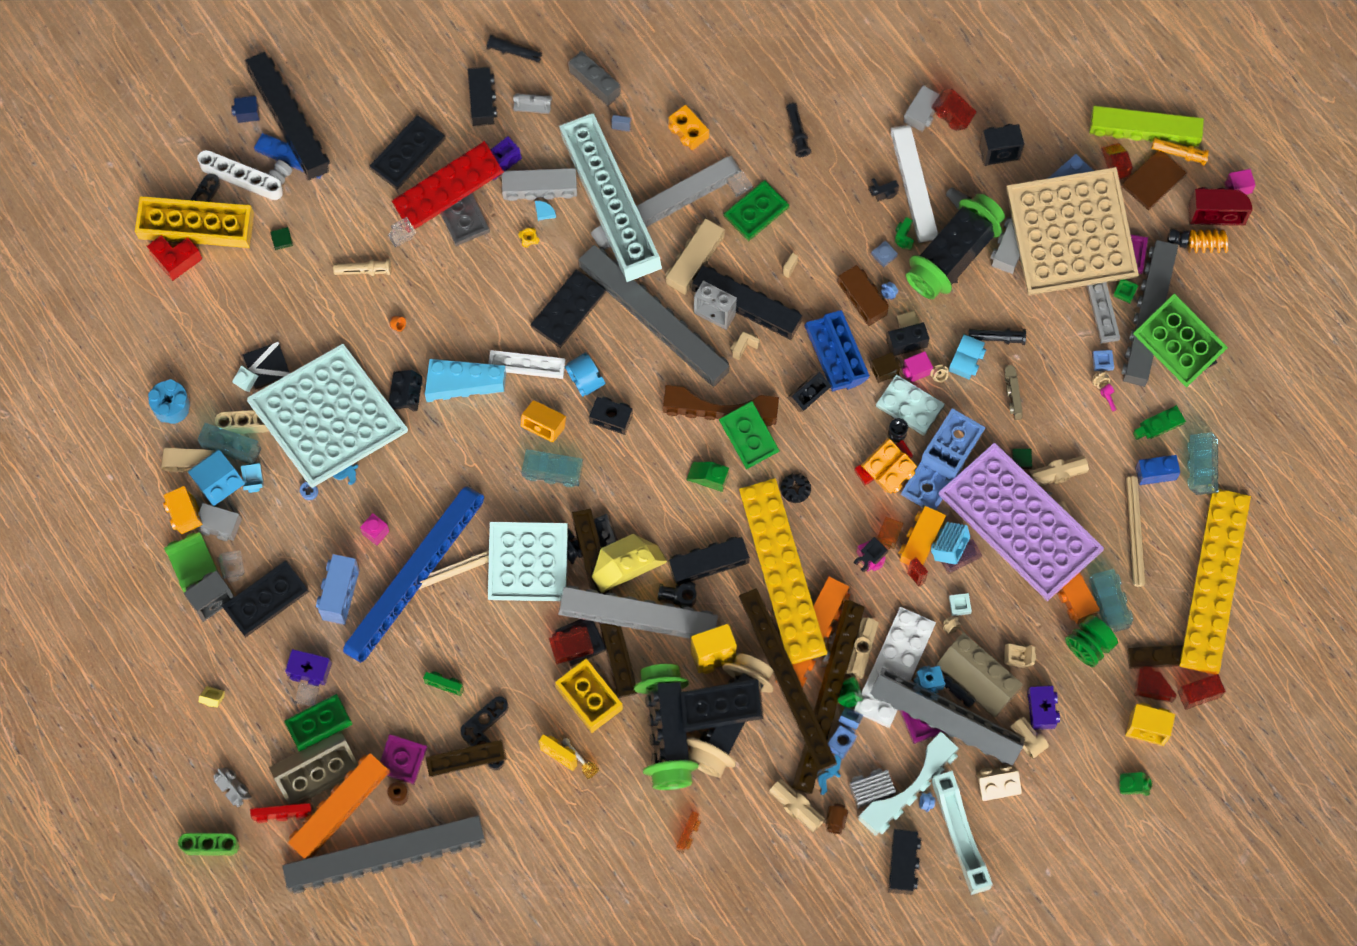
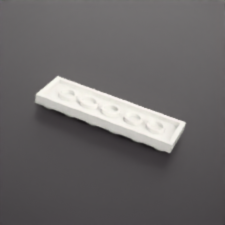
M902 607L899 608L861 693L863 700L857 702L854 709L855 712L890 728L897 710L884 701L876 700L870 694L871 689L882 667L911 681L936 622Z

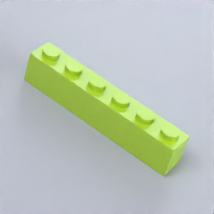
M1094 106L1091 113L1089 134L1099 137L1113 136L1117 139L1131 138L1134 141L1148 140L1150 142L1157 138L1175 144L1192 145L1195 147L1200 145L1203 138L1204 118Z

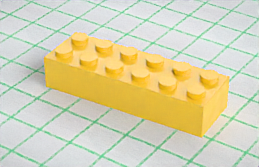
M140 196L135 233L139 239L155 240L162 235L169 242H182L188 237L194 244L250 248L254 211L251 205Z

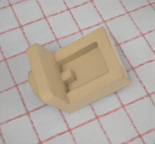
M742 332L739 340L735 339L731 347L733 358L740 360L747 345L758 349L760 339L753 333Z
M1014 644L1005 645L1004 664L1020 668H1026L1035 664L1036 653L1034 645L1027 647Z

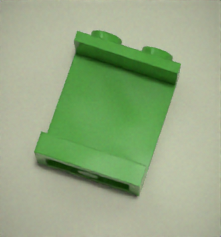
M200 532L191 533L185 539L173 541L164 548L184 593L190 585L198 584L202 581L206 574L217 571Z

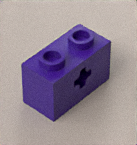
M292 649L285 672L292 681L300 682L304 680L308 681V684L312 686H325L332 663L330 658ZM311 666L312 670L305 672L304 669H308Z
M1053 686L1029 687L1027 695L1032 728L1034 730L1055 729L1057 723H1060V713L1056 711L1055 704L1058 703L1057 692H1054ZM1044 705L1045 708H1048L1047 711H1044L1041 706Z

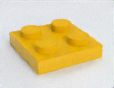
M543 734L539 739L540 750L574 771L578 765L577 757L574 755L576 752L568 746L564 748L559 745V741L553 736L549 735L547 737Z

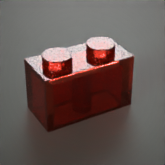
M952 88L941 91L931 107L936 112V115L944 119L949 127L955 131L967 129L977 113Z
M577 626L572 628L570 632H557L549 638L556 665L594 654L587 627Z
M1215 674L1181 686L1178 694L1184 709L1187 710L1219 699L1226 691L1219 674Z

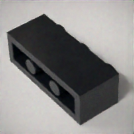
M490 67L468 69L472 125H493L494 117H497V106H493V101H496V92L492 90V85L495 84L494 73L490 74Z
M894 829L888 893L912 895L914 889L917 890L918 877H915V869L919 870L920 858L916 857L917 850L921 849V838H918L917 831Z

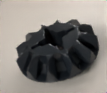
M792 473L789 476H785L781 482V494L789 502L800 503L809 497L811 484L808 478L802 476L801 473ZM794 481L797 486H802L799 488L798 494L794 489H791Z

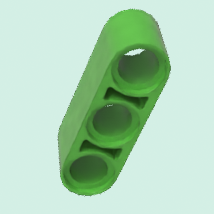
M187 833L183 834L178 840V846L186 855H234L239 850V842L232 834ZM193 840L191 848H184L186 841ZM208 840H212L214 842L213 846L209 849L204 848V844ZM227 841H234V844L230 849L224 848V845Z

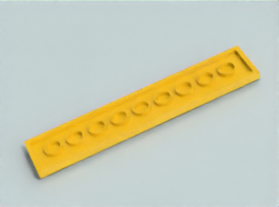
M776 478L740 488V495L783 645L791 664L827 655Z
M1214 487L1211 491L1179 664L1180 667L1219 675L1251 496Z

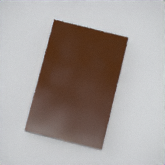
M1157 151L1121 187L1149 211L1186 176L1187 172L1164 152Z

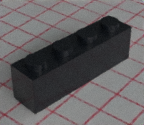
M735 536L728 538L726 542L720 544L719 542L712 543L704 549H693L685 555L676 554L668 560V566L675 586L684 584V582H692L749 564L750 557L743 537L737 538Z

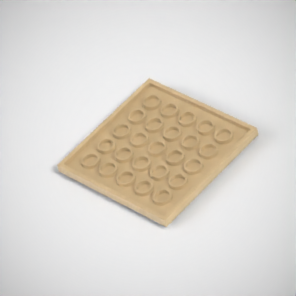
M1116 167L1006 186L1028 296L1139 276Z

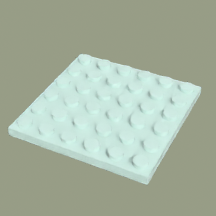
M344 344L247 398V402L311 488L408 431V428Z

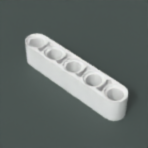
M202 151L198 155V162L204 173L215 174L221 180L271 200H278L283 195L279 179L211 151ZM211 160L210 163L204 164L205 161ZM223 167H228L226 170H220ZM238 174H244L242 177H237ZM260 180L258 184H254V181ZM272 187H278L276 190H270Z

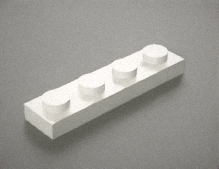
M490 350L488 364L503 365L507 373L563 379L566 359Z

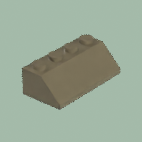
M964 632L936 664V666H940L941 671L946 676L953 678L954 683L957 682L968 692V695L971 694L976 699V702L994 718L1017 695L1023 686L1016 677Z
M339 731L269 767L288 805H296L345 780V775L350 770H355L358 763L342 732Z

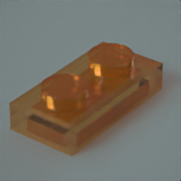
M691 812L676 846L677 852L684 854L686 849H690L694 840L691 838L693 831L697 832L702 822L699 820V813Z

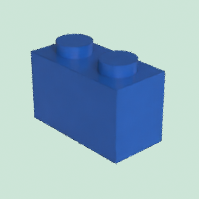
M1177 455L1139 460L1135 467L1139 485L1175 481L1180 475Z

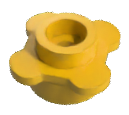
M535 228L524 229L518 234L522 240V246L525 248L532 244H538L540 241L536 236Z

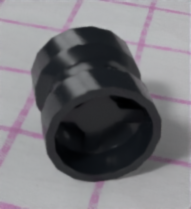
M1170 227L1167 243L1186 249L1189 230L1179 231L1177 228Z
M901 418L891 421L888 436L893 442H900L906 438L908 431L907 422Z

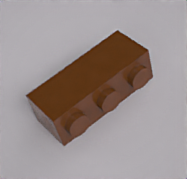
M855 265L840 274L837 283L869 327L887 316L889 305L884 298L879 296L877 287L869 282L866 272L860 269L858 265Z

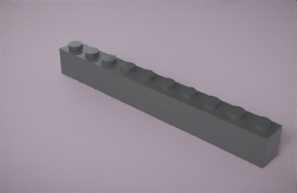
M593 245L578 259L579 267L604 288L713 388L729 373V362L723 356L719 357L711 345H706L701 341L702 338L699 334L691 332L688 329V325L683 320L679 321L671 309L663 307L661 301L656 296H651L643 284H638L634 280L627 282L618 262L614 259L611 260L604 249Z
M475 816L282 865L287 890L293 892V894L304 892L305 888L313 887V889L324 887L325 883L329 882L338 884L344 882L345 878H361L364 876V873L372 872V874L381 873L384 871V868L392 867V869L403 867L404 863H420L423 861V858L431 857V859L440 858L443 856V853L447 852L456 854L462 852L463 848H479L482 846V843L486 842L480 817Z

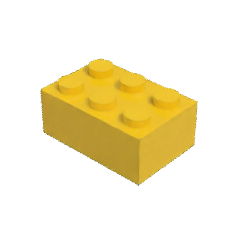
M729 624L691 636V655L698 674L702 672L704 674L711 673L715 670L714 668L719 666L723 668L725 663H733L735 661L737 645Z
M587 659L555 682L558 692L591 733L623 710L621 701Z

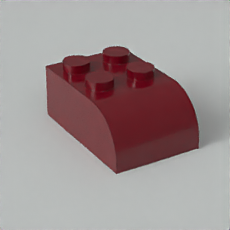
M1201 187L1195 189L1189 202L1190 225L1245 226L1253 210L1250 198L1239 190L1223 187L1217 189Z

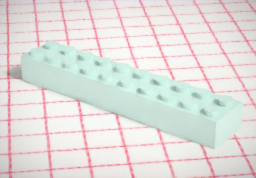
M594 113L560 125L564 144L626 281L629 282L662 269L659 254Z

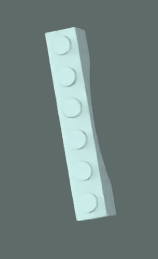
M940 732L927 746L924 766L915 782L895 797L873 801L862 812L858 820L875 836L879 832L883 834L890 827L888 823L893 818L897 820L904 811L902 809L906 805L910 806L918 798L915 795L920 790L924 792L931 785L929 781L934 776L942 774L945 770L942 767L947 762L951 764L958 757L956 753L959 748Z
M953 771L934 776L931 782L970 894L973 895L989 890L992 882L972 836Z

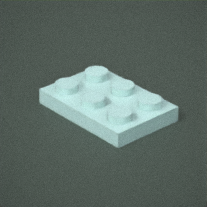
M896 374L877 402L876 407L895 419H904L908 427L925 436L945 404Z

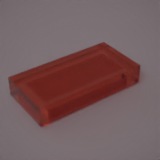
M915 557L910 561L907 574L918 587H921L926 581L928 571Z

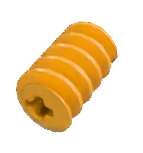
M1192 229L1189 232L1187 243L1188 253H1190L1191 248H1194L1195 253L1198 252L1199 248H1201L1202 253H1205L1206 248H1209L1210 253L1213 252L1214 248H1216L1217 253H1220L1221 248L1227 253L1228 238L1226 231L1222 229L1218 233L1217 229H1215L1211 233L1207 229L1203 233V230L1200 229L1196 234V231Z

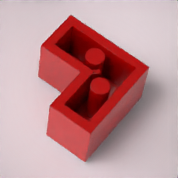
M162 235L147 245L152 258L172 281L202 260L199 250L188 237L174 248L170 246Z

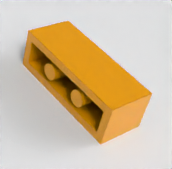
M924 506L923 511H918L914 520L917 522L915 528H910L907 534L909 540L907 544H902L899 551L901 555L900 562L920 571L922 570L931 551V546L935 542L939 530L945 521V514L927 506Z

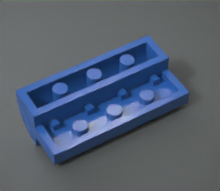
M842 310L825 314L821 319L806 322L804 326L826 379L832 386L830 387L832 392L847 388V390L855 388L869 378L870 375Z

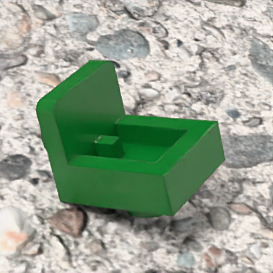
M907 217L903 223L899 222L895 230L897 232L895 243L903 249L911 250L914 240L907 237V234L911 229L913 220Z
M852 677L843 682L840 697L837 698L838 703L845 707H853L857 702L863 700L857 678Z
M1143 772L1120 774V793L1122 795H1150V790L1152 789L1150 776Z

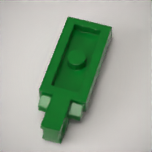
M1176 405L1144 420L1139 424L1140 427L1134 430L1133 436L1136 440L1145 436L1147 439H1153L1185 424L1186 420Z

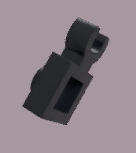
M873 537L861 550L864 555L857 557L854 560V564L858 565L863 561L864 566L861 568V571L866 572L871 561L876 565L889 550L876 537Z

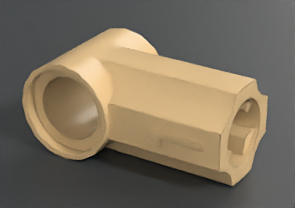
M1024 717L1020 718L1010 727L1013 733L1025 738L1023 749L1030 758H1035L1049 747L1045 738L1040 733H1036Z

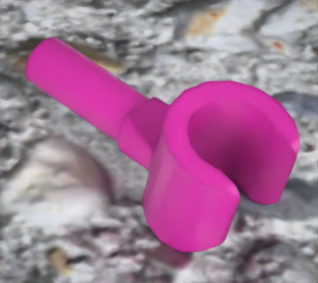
M1107 384L1101 389L1100 393L1102 397L1106 398L1113 412L1117 410L1110 396L1114 393V389L1110 384Z

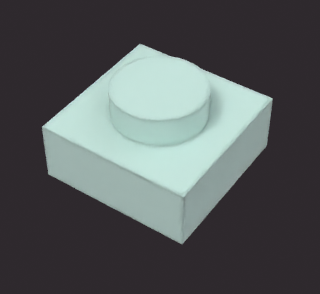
M241 366L232 382L244 391L250 392L258 375L248 368Z
M969 593L949 595L952 616L971 614Z

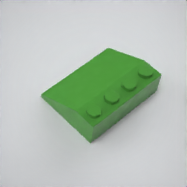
M1175 293L1133 333L1186 388L1228 348Z

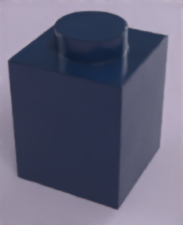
M256 96L234 98V105L231 106L233 117L236 116L238 123L260 121L259 104Z

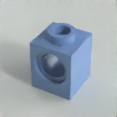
M840 725L828 742L832 753L838 755L843 760L856 741L857 736L855 731L848 726L843 727ZM845 737L848 743L842 745L838 743L837 739Z

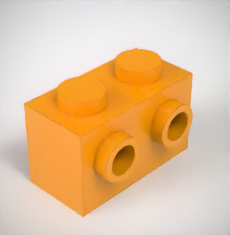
M533 400L521 415L520 427L554 443L565 429L566 416Z

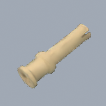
M371 259L369 262L334 263L333 271L334 275H391L390 259H386V261Z

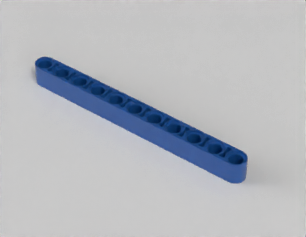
M468 486L460 491L348 639L343 648V652L360 663L367 659L421 587L422 583L420 582L427 579L479 510L484 501L483 494Z

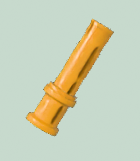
M1154 138L1151 149L1183 157L1187 162L1201 163V166H1205L1209 155V150L1196 149L1192 145L1185 147Z

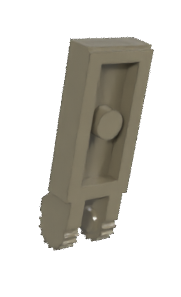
M1007 365L1005 368V382L1009 384L1006 385L1007 395L1012 398V403H1009L1010 414H1014L1015 420H1021L1022 405L1017 372L1014 366Z

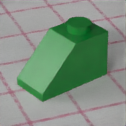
M693 462L687 481L723 492L729 477V467L714 462Z

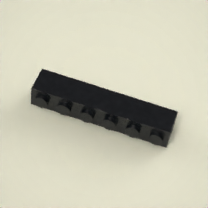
M702 266L692 283V291L695 293L702 282L705 281L737 297V314L789 340H792L802 322V315L798 310L794 308L789 309L780 301H773L767 298L764 293L755 292L744 283L739 284L732 277L719 274L712 267Z

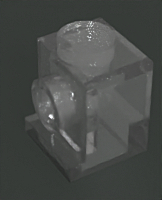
M406 217L391 225L392 231L388 234V237L396 248L411 240L417 232Z
M240 550L219 555L218 561L223 579H228L229 582L240 580V576L245 573ZM228 565H231L234 570L229 571Z

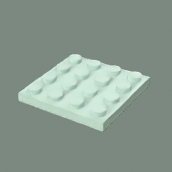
M490 522L488 600L560 601L563 588L567 587L568 523Z

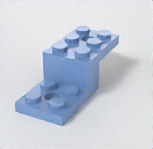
M952 408L924 451L914 476L909 479L901 495L922 508L927 506L937 510L943 500L939 496V492L960 474L965 460L981 437L985 427ZM956 430H960L964 433V437L956 438L953 433ZM924 484H930L933 490L930 492H925L922 489V486Z

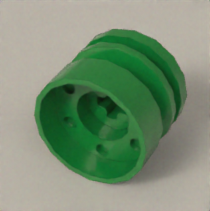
M1088 615L1080 623V629H1074L1072 634L1065 638L1069 649L1080 661L1090 667H1095L1104 658L1103 653L1109 654L1118 645V639L1102 620L1094 615Z

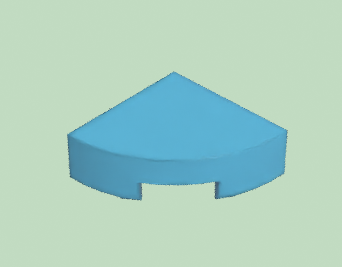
M535 201L538 220L556 218L554 209L548 203Z

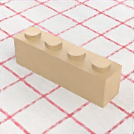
M707 219L702 224L699 223L693 238L687 240L683 253L680 252L677 255L673 268L670 267L665 275L666 284L686 295L702 266L707 264L723 240L725 229Z

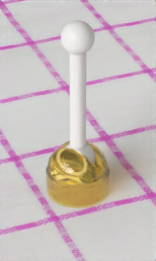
M568 738L562 740L564 746H568L576 752L574 755L583 764V775L587 779L594 777L599 771L597 765L593 762L586 763L570 744Z

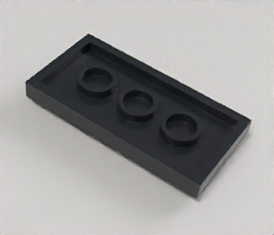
M417 115L369 165V168L398 190L441 145L446 137Z
M576 269L531 323V328L561 348L606 294V290Z
M285 560L222 605V608L246 638L309 591Z
M759 679L681 692L685 732L764 719Z

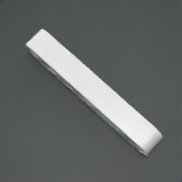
M911 126L892 127L891 137L917 240L919 243L933 241L938 233Z

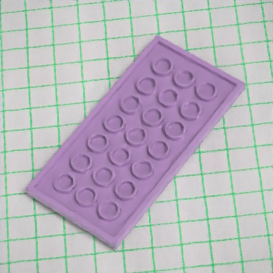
M995 443L939 492V496L1046 601L1050 600L1104 550L1100 543Z

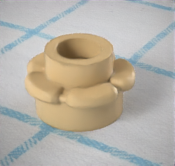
M938 364L931 370L930 375L934 381L944 382L949 376V370L947 366Z
M1099 371L1093 376V385L1099 389L1110 383L1109 374Z
M948 617L943 622V630L947 631L948 634L955 632L961 626L958 621L959 618Z

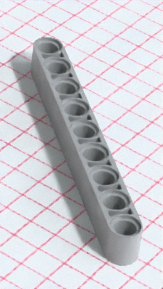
M728 156L636 207L645 226L648 227L739 177L742 171L733 157ZM602 226L592 231L591 235L599 248L605 250L611 247Z

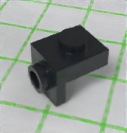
M873 178L869 186L870 194L872 197L875 196L877 202L894 198L899 190L896 180L879 186L876 179Z

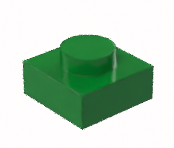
M1122 279L1113 297L1130 304L1139 285Z

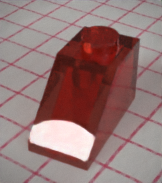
M1120 143L1101 147L1107 168L1116 167L1119 179L1130 177L1133 166L1128 151Z
M1151 667L1139 669L1136 676L1134 696L1170 703L1174 702L1177 694L1160 672L1155 671Z

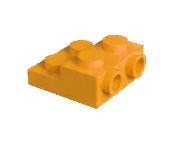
M889 438L861 464L881 488L890 494L898 492L902 488L901 483L905 479L913 477L915 474L914 469L917 467Z

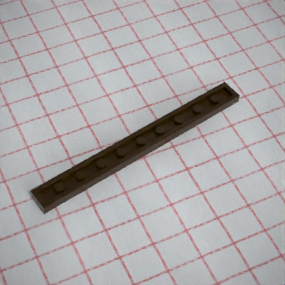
M591 508L572 512L571 516L590 589L598 591L599 594L606 595V593H612V589L601 593L592 578L601 546ZM599 622L618 698L638 694L634 690L636 682L621 626Z
M755 588L740 594L741 604L773 670L776 681L818 773L837 765L758 589Z
M845 600L814 709V714L826 740L829 736L838 704L837 698L840 697L865 608L851 600ZM804 744L792 787L807 794H812L818 771L806 744Z

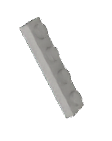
M1107 283L1087 285L1100 342L1119 341L1120 334Z

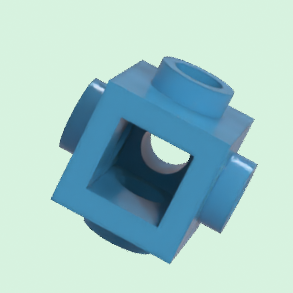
M930 666L921 667L916 673V678L913 679L915 684L935 694L939 690H943L945 686L940 666L932 668Z

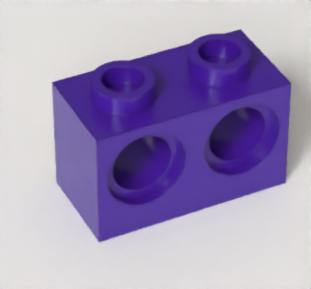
M508 136L491 149L503 171H507L522 159L520 148Z

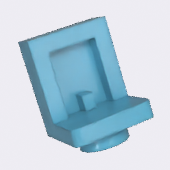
M261 463L241 465L242 478L245 483L243 490H248V493L260 491V488L264 486Z

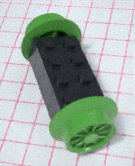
M976 194L972 200L962 199L959 202L960 210L919 256L914 255L909 259L911 269L907 272L906 279L920 295L928 299H935L939 293L949 294L952 290L951 285L991 239L1001 235L1000 223L1004 220L1005 215L1001 207L990 197L984 194Z
M657 664L645 667L640 671L641 682L634 686L636 692L648 694L646 696V706L649 707L650 713L648 715V725L651 726L652 734H650V744L654 750L652 754L653 765L644 768L643 774L652 777V787L656 790H674L692 785L691 772L699 767L698 763L689 761L687 737L683 726L681 689L689 686V680L681 677L680 667L675 664Z

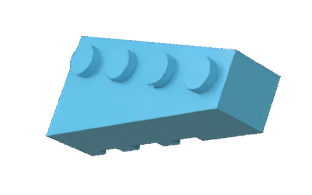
M429 359L425 389L426 401L433 402V400H447L459 396L469 397V395L473 394L483 395L504 392L506 368L503 365Z

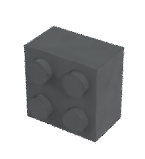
M217 571L206 574L202 581L198 584L190 585L184 593L189 604L202 622L223 609L222 605L234 598L229 587Z

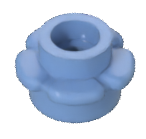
M892 282L882 284V296L890 300L895 298L898 294L895 284Z
M930 792L928 794L922 793L919 800V808L929 812L935 806V797H932Z

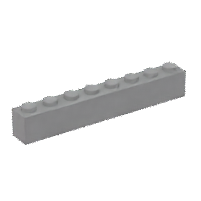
M575 586L563 588L558 615L689 639H691V636L716 628L718 615H714L711 611L704 610L698 612L690 607H683L681 609L676 608L673 604H656L652 600H645L643 602L630 596L621 598L617 597L614 593L599 594L596 590L588 589L583 591Z

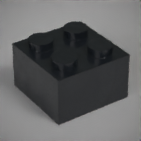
M1007 124L1003 127H989L983 130L979 148L984 166L1020 160L1024 147L1020 125Z

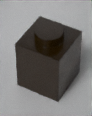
M889 353L872 360L870 368L877 382L881 383L895 377L896 374L899 375L901 363L898 357L895 358L893 353Z

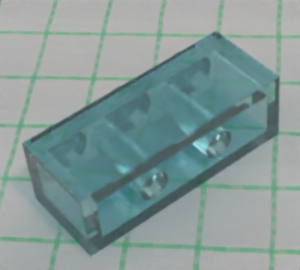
M208 423L204 424L197 439L200 446L204 449L213 451L219 449L223 455L248 464H254L261 451V446L257 440Z
M1212 432L1190 435V442L1187 444L1188 452L1190 453V460L1187 462L1188 470L1190 471V478L1187 480L1188 488L1196 495L1218 493V438Z
M526 449L522 476L529 481H536L538 479L548 484L561 483L566 487L572 488L580 484L583 459Z
M1114 569L1092 574L1089 582L1100 609L1102 621L1113 632L1129 629L1133 621V615L1131 610L1127 609V597L1125 592L1121 591L1119 574H1116Z

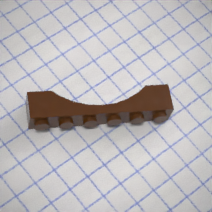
M665 385L663 413L669 416L685 415L688 418L704 417L707 420H715L753 401L766 426L776 425L779 397L759 395L753 400L742 404L717 405L699 399L685 387Z

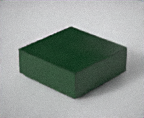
M288 227L270 231L275 251L293 246Z
M1012 449V460L1021 469H1032V449Z

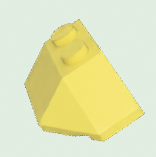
M631 534L600 549L592 578L601 593L667 563V560L656 544Z

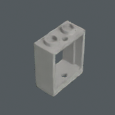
M703 281L694 295V314L727 330L736 315L737 297Z

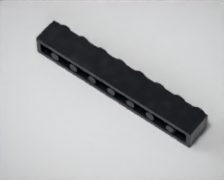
M265 52L245 59L248 74L307 179L311 180L328 173L329 158L326 154L322 153L319 140L314 139L311 126L307 127L303 112L299 113L298 104L295 98L292 99L290 97L291 93L287 84L284 85L282 83L283 78L281 73L275 70L273 59L271 57L268 58Z

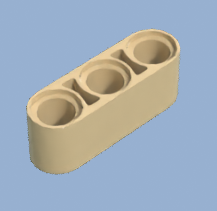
M254 410L221 412L215 417L216 426L222 434L262 433L269 431L264 423H259L261 419ZM242 420H248L245 425L240 424ZM223 421H229L226 426H221Z
M165 448L163 449L161 469L169 472H187L215 451Z

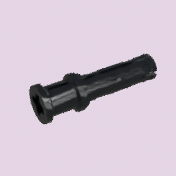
M494 34L490 35L487 42L488 50L494 49L500 51L501 54L509 53L540 63L541 58L539 57H542L543 52L510 43L511 41L507 38L504 40L495 37Z
M789 103L786 106L793 132L792 142L796 147L795 155L800 158L806 157L812 152L811 148L808 147V136L803 130L797 103Z
M969 328V336L980 341H1001L1006 345L1010 343L1026 344V329L1011 330L1007 328L1003 331Z

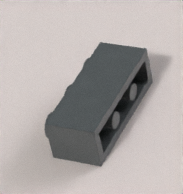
M580 51L568 62L569 73L607 106L621 95L620 84L584 52Z

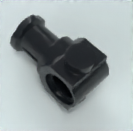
M684 582L681 586L677 585L674 588L660 583L658 601L662 599L673 601L681 609L683 607L692 608L696 603V584ZM689 593L693 598L686 600L683 598V595Z

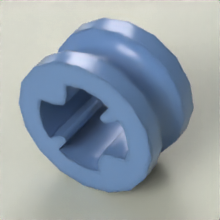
M304 482L300 487L302 497L306 500L315 499L318 496V488L316 486L313 487V492L307 495L305 489L308 490L307 487H310V485Z

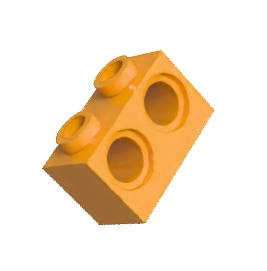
M686 104L669 116L668 127L670 131L680 137V141L685 147L688 146L691 150H694L709 138V129ZM678 121H685V123L679 124ZM695 133L697 136L692 137L690 134Z

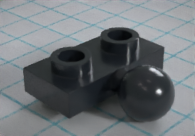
M607 513L594 519L601 548L618 541L610 516Z

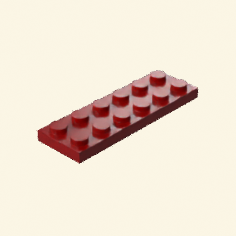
M483 141L393 199L392 203L408 230L412 232L498 177L504 171L488 144Z

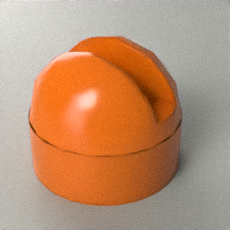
M393 316L389 324L393 330L401 332L406 326V320L401 316Z

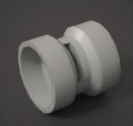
M278 160L275 163V168L270 170L268 175L279 179L282 186L286 176H289L293 170L288 164Z

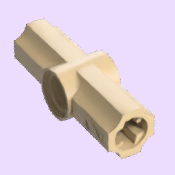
M1084 455L1066 461L1060 459L1049 463L1045 467L1029 471V476L1039 486L1053 482L1054 484H1059L1069 480L1070 477L1087 473L1089 471L1088 462Z
M862 618L846 672L851 677L863 678L879 624L874 619ZM861 644L866 645L868 650L860 651L857 646Z
M782 779L777 781L770 789L769 793L784 806V809L793 818H798L813 833L825 821L810 806L809 801L802 794L796 793Z

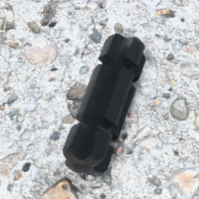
M950 676L944 678V687L949 688V691L960 701L963 700V704L970 708L975 703L976 699L971 694L968 695V692L957 682L954 683L953 678Z

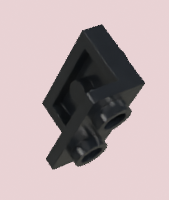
M413 370L393 372L389 405L393 410L409 408L412 411L418 410L422 376Z

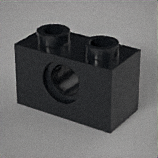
M924 322L888 331L886 339L890 353H893L894 356L927 348L930 340Z
M816 372L793 391L787 399L798 412L807 409L832 386L820 372Z
M597 397L589 416L590 424L626 435L633 417V408L625 403H615L607 397ZM609 412L616 413L614 417H609L607 414Z

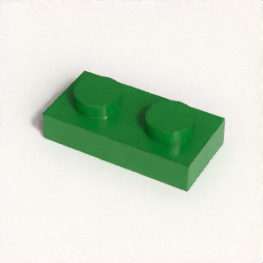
M435 671L431 673L425 672L423 677L425 684L462 696L464 687L461 681L455 678H450V680L443 678L442 674Z

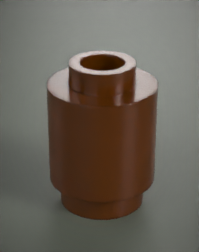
M395 782L388 787L387 794L392 804L401 806L408 801L409 793L403 783ZM401 791L399 795H395L396 792Z
M834 803L833 806H829L825 823L827 832L842 834V830H845L848 810L845 809V805Z

